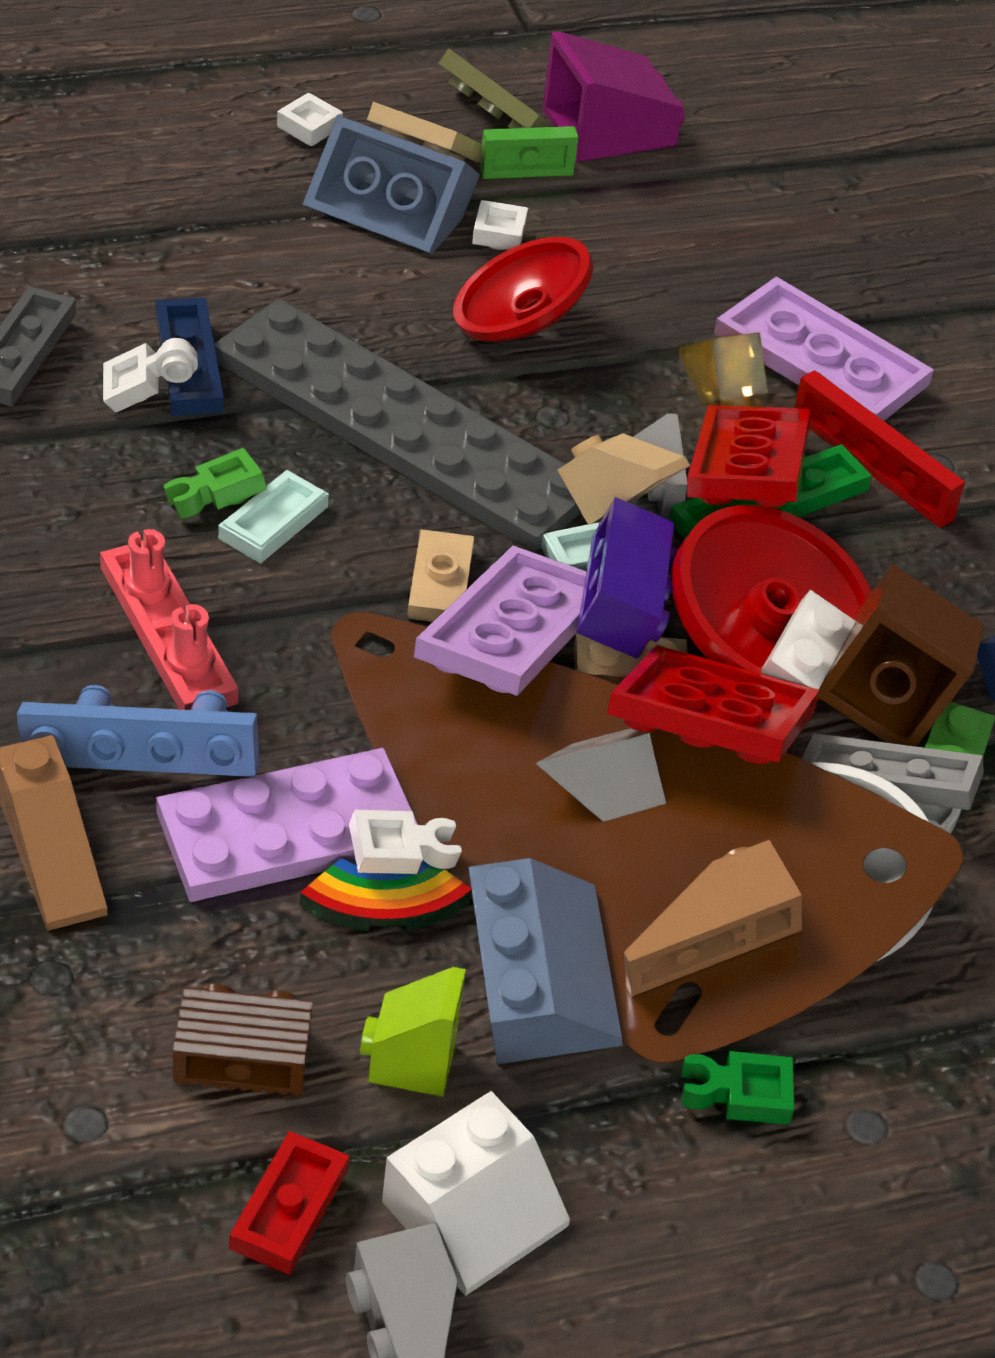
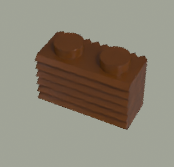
M209 984L201 989L184 987L173 1047V1081L179 1085L185 1082L191 1086L201 1084L205 1088L213 1085L217 1089L225 1086L230 1090L239 1088L244 1092L252 1089L256 1093L264 1090L268 1094L278 1092L282 1096L288 1093L295 1097L302 1095L311 1035L313 1001L299 999L294 994L286 991H272L264 996L236 993L230 987L221 984Z

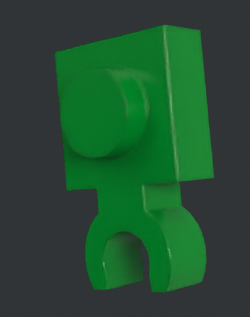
M729 1051L726 1066H721L713 1059L704 1055L692 1054L685 1056L681 1077L698 1079L704 1084H685L681 1105L690 1109H705L715 1102L726 1103V1119L790 1125L794 1112L793 1057Z

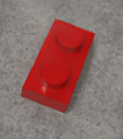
M289 1131L229 1234V1250L291 1275L348 1172L350 1155Z

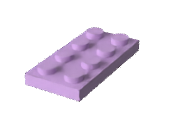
M777 276L716 320L715 335L773 369L775 372L799 385L801 377L816 370L883 421L931 383L934 369Z
M512 546L416 638L414 658L433 664L440 671L457 673L484 683L494 691L511 693L518 696L576 634L586 571Z
M384 748L156 797V813L189 902L324 872L340 858L356 864L349 823L355 809L412 811Z

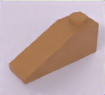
M50 735L0 747V805L47 931L107 916V905L71 779L54 736Z
M770 840L751 847L736 848L724 857L712 861L624 951L626 987L631 997L802 931V894Z

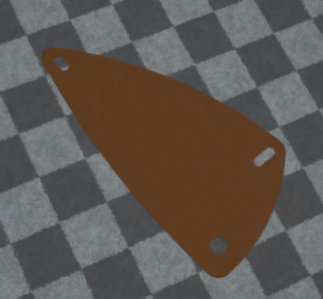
M354 612L339 619L332 629L333 645L358 717L373 749L384 748L408 804L413 811L417 824L426 825L429 821L436 818H447L455 821L456 828L450 842H440L444 845L461 846L462 852L456 866L448 869L452 875L471 887L469 867L532 858L595 885L622 1042L647 1060L669 1063L682 1060L687 1055L702 1054L716 1050L779 1024L825 999L863 973L913 929L940 898L963 863L961 846L955 837L947 831L799 757L786 752L779 763L773 761L767 764L751 763L739 758L734 750L717 745L709 748L691 746L682 742L678 734L660 729L648 733L650 734L666 804L603 822L542 770L536 762L573 743L630 729L623 723V719L607 715L610 695L618 686L617 684L549 662L516 696L511 693L494 691L484 683L457 673L440 671L433 664L414 658L416 638L427 626L370 612ZM366 632H369L392 642L395 650L387 657H379L355 645ZM770 840L802 894V931L631 997L626 987L624 951L712 861L724 857L736 848L751 847ZM881 848L895 850L904 857L906 871L901 878L893 882L883 883L875 881L864 870L863 865L866 856L870 852ZM470 890L467 894L473 900L472 890ZM687 982L697 984L702 990V995L678 1032L671 1036L659 1034L655 1028V1023L678 987Z

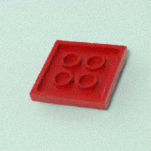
M656 645L611 692L607 715L623 719V723L634 730L652 732L660 729L678 734L682 742L691 746L709 748L717 745L734 750L739 758L747 762L767 764L773 761L779 763L815 712L820 690Z

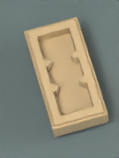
M420 530L407 619L433 622L467 590L474 536Z

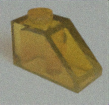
M760 332L711 338L679 348L680 359L703 403L720 401L723 406L750 407L752 406V396L768 393Z

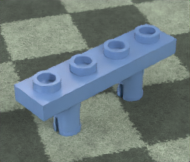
M89 685L82 689L76 704L22 702L17 712L19 742L53 735L66 767L256 777L260 765L257 713L228 712L226 710L228 705L226 698L219 692L212 690L202 691L197 694L191 710L113 706L111 704L113 697L108 689L99 685Z

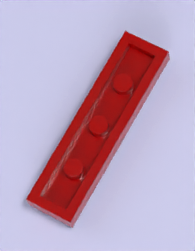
M816 370L801 377L794 408L810 409V430L833 447L842 444L873 478L939 528L955 520L965 485L964 480Z

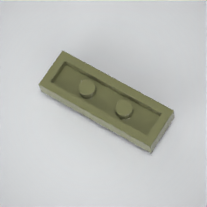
M448 49L439 61L441 66L453 74L448 80L451 85L469 98L474 91L482 95V98L477 104L498 120H500L504 113L513 118L508 124L510 129L555 127L451 49Z

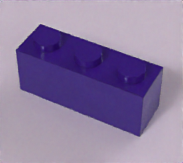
M617 497L614 498L592 536L576 633L636 659L639 658L649 640L657 642L660 639L670 612L663 608L672 590L671 578L668 577V573L677 553V547L671 545L674 522Z

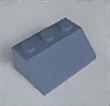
M337 115L302 205L433 254L463 219L480 174L464 161Z
M532 858L469 867L497 1064L623 1046L595 885Z

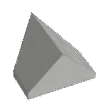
M630 728L576 742L536 762L542 770L603 822L666 804L648 732Z

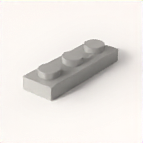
M813 733L802 757L803 760L809 763H835L865 770L889 781L906 793L915 803L935 805L942 808L970 810L983 776V755Z

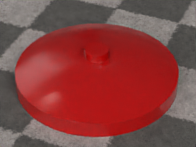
M757 505L726 507L707 515L699 521L679 547L674 558L671 573L672 595L678 615L687 633L701 652L710 660L761 673V669L796 608L810 590L853 620L872 592L855 562L827 534L790 513Z

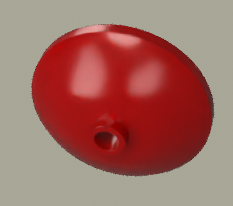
M546 237L513 247L487 262L466 281L454 302L453 315L455 321L465 335L487 342H507L536 335L556 324L579 302L587 290L593 274V259L583 243L569 237Z

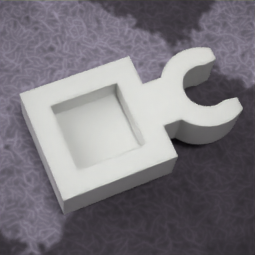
M355 809L349 823L358 873L417 874L422 860L435 868L449 869L456 866L462 852L459 845H444L440 843L450 842L456 828L455 821L447 818H436L429 821L426 825H416L413 811Z

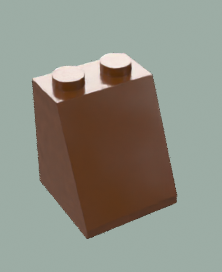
M892 564L854 619L856 623L819 688V698L886 743L917 747L974 672L984 624Z

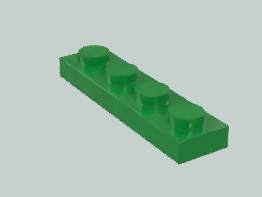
M840 444L804 457L797 501L787 502L785 505L770 508L800 517L867 492L872 475ZM692 498L672 505L669 521L674 522L675 530L685 540L699 521L717 510L737 505H760L756 504L754 500L733 499L727 504L713 505L704 503L700 498Z

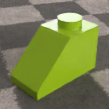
M451 967L385 993L379 1018L367 1016L361 1040L360 1054L371 1056L368 1082L444 1097L456 1047L466 969Z

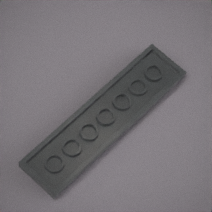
M280 298L214 343L218 365L533 553L541 548L544 533L562 530L581 514L580 509L557 471L565 463Z

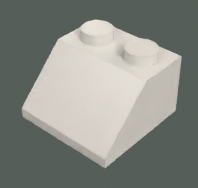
M492 1091L405 1145L386 1159L383 1204L406 1230L436 1223L457 1277V1287L465 1296L569 1226V1215L534 1136Z

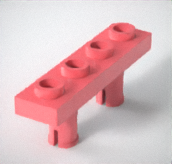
M154 529L143 530V541H141V536L137 531L129 536L128 545L100 552L101 570L178 709L191 710L197 694L208 690L222 694L227 700V707L237 705L239 688L207 634L208 612L199 605L190 604L164 559V536Z

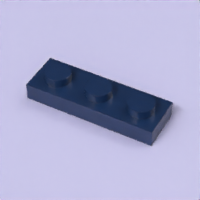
M206 298L155 300V316L160 347L169 339L180 338L188 341L198 354V367L190 379L181 383L166 380L171 416L223 413L224 397Z

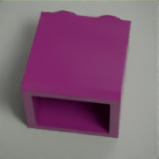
M560 31L551 33L542 110L555 127L575 126L578 135L575 159L577 162L677 145L679 128L683 125L685 118L683 104L680 99L674 96L665 83L662 74L656 71L646 56Z

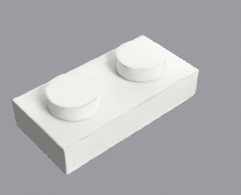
M810 590L799 603L760 672L764 675L819 689L856 621Z

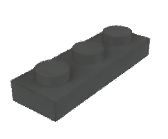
M28 286L0 325L1 404L13 407L76 316V299Z

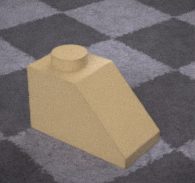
M623 433L604 442L599 434L572 448L571 451L575 458L557 471L587 524H593L603 519L615 497L631 504L688 468L690 464L683 455Z

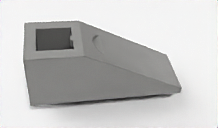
M436 1223L357 1242L354 1271L346 1273V1286L354 1312L356 1314L365 1312L372 1330L367 1333L370 1358H445L454 1308L457 1277Z

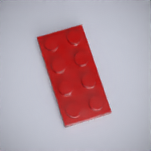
M708 405L687 477V497L700 498L704 503L713 505L727 504L733 499L754 500L756 504L764 507H778L785 505L787 502H796L810 430V409Z

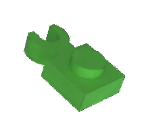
M244 448L196 466L197 476L177 478L164 485L168 503L170 506L175 505L179 519L196 515L205 505L212 502L219 510L228 505L241 504L251 496L267 490L263 472Z

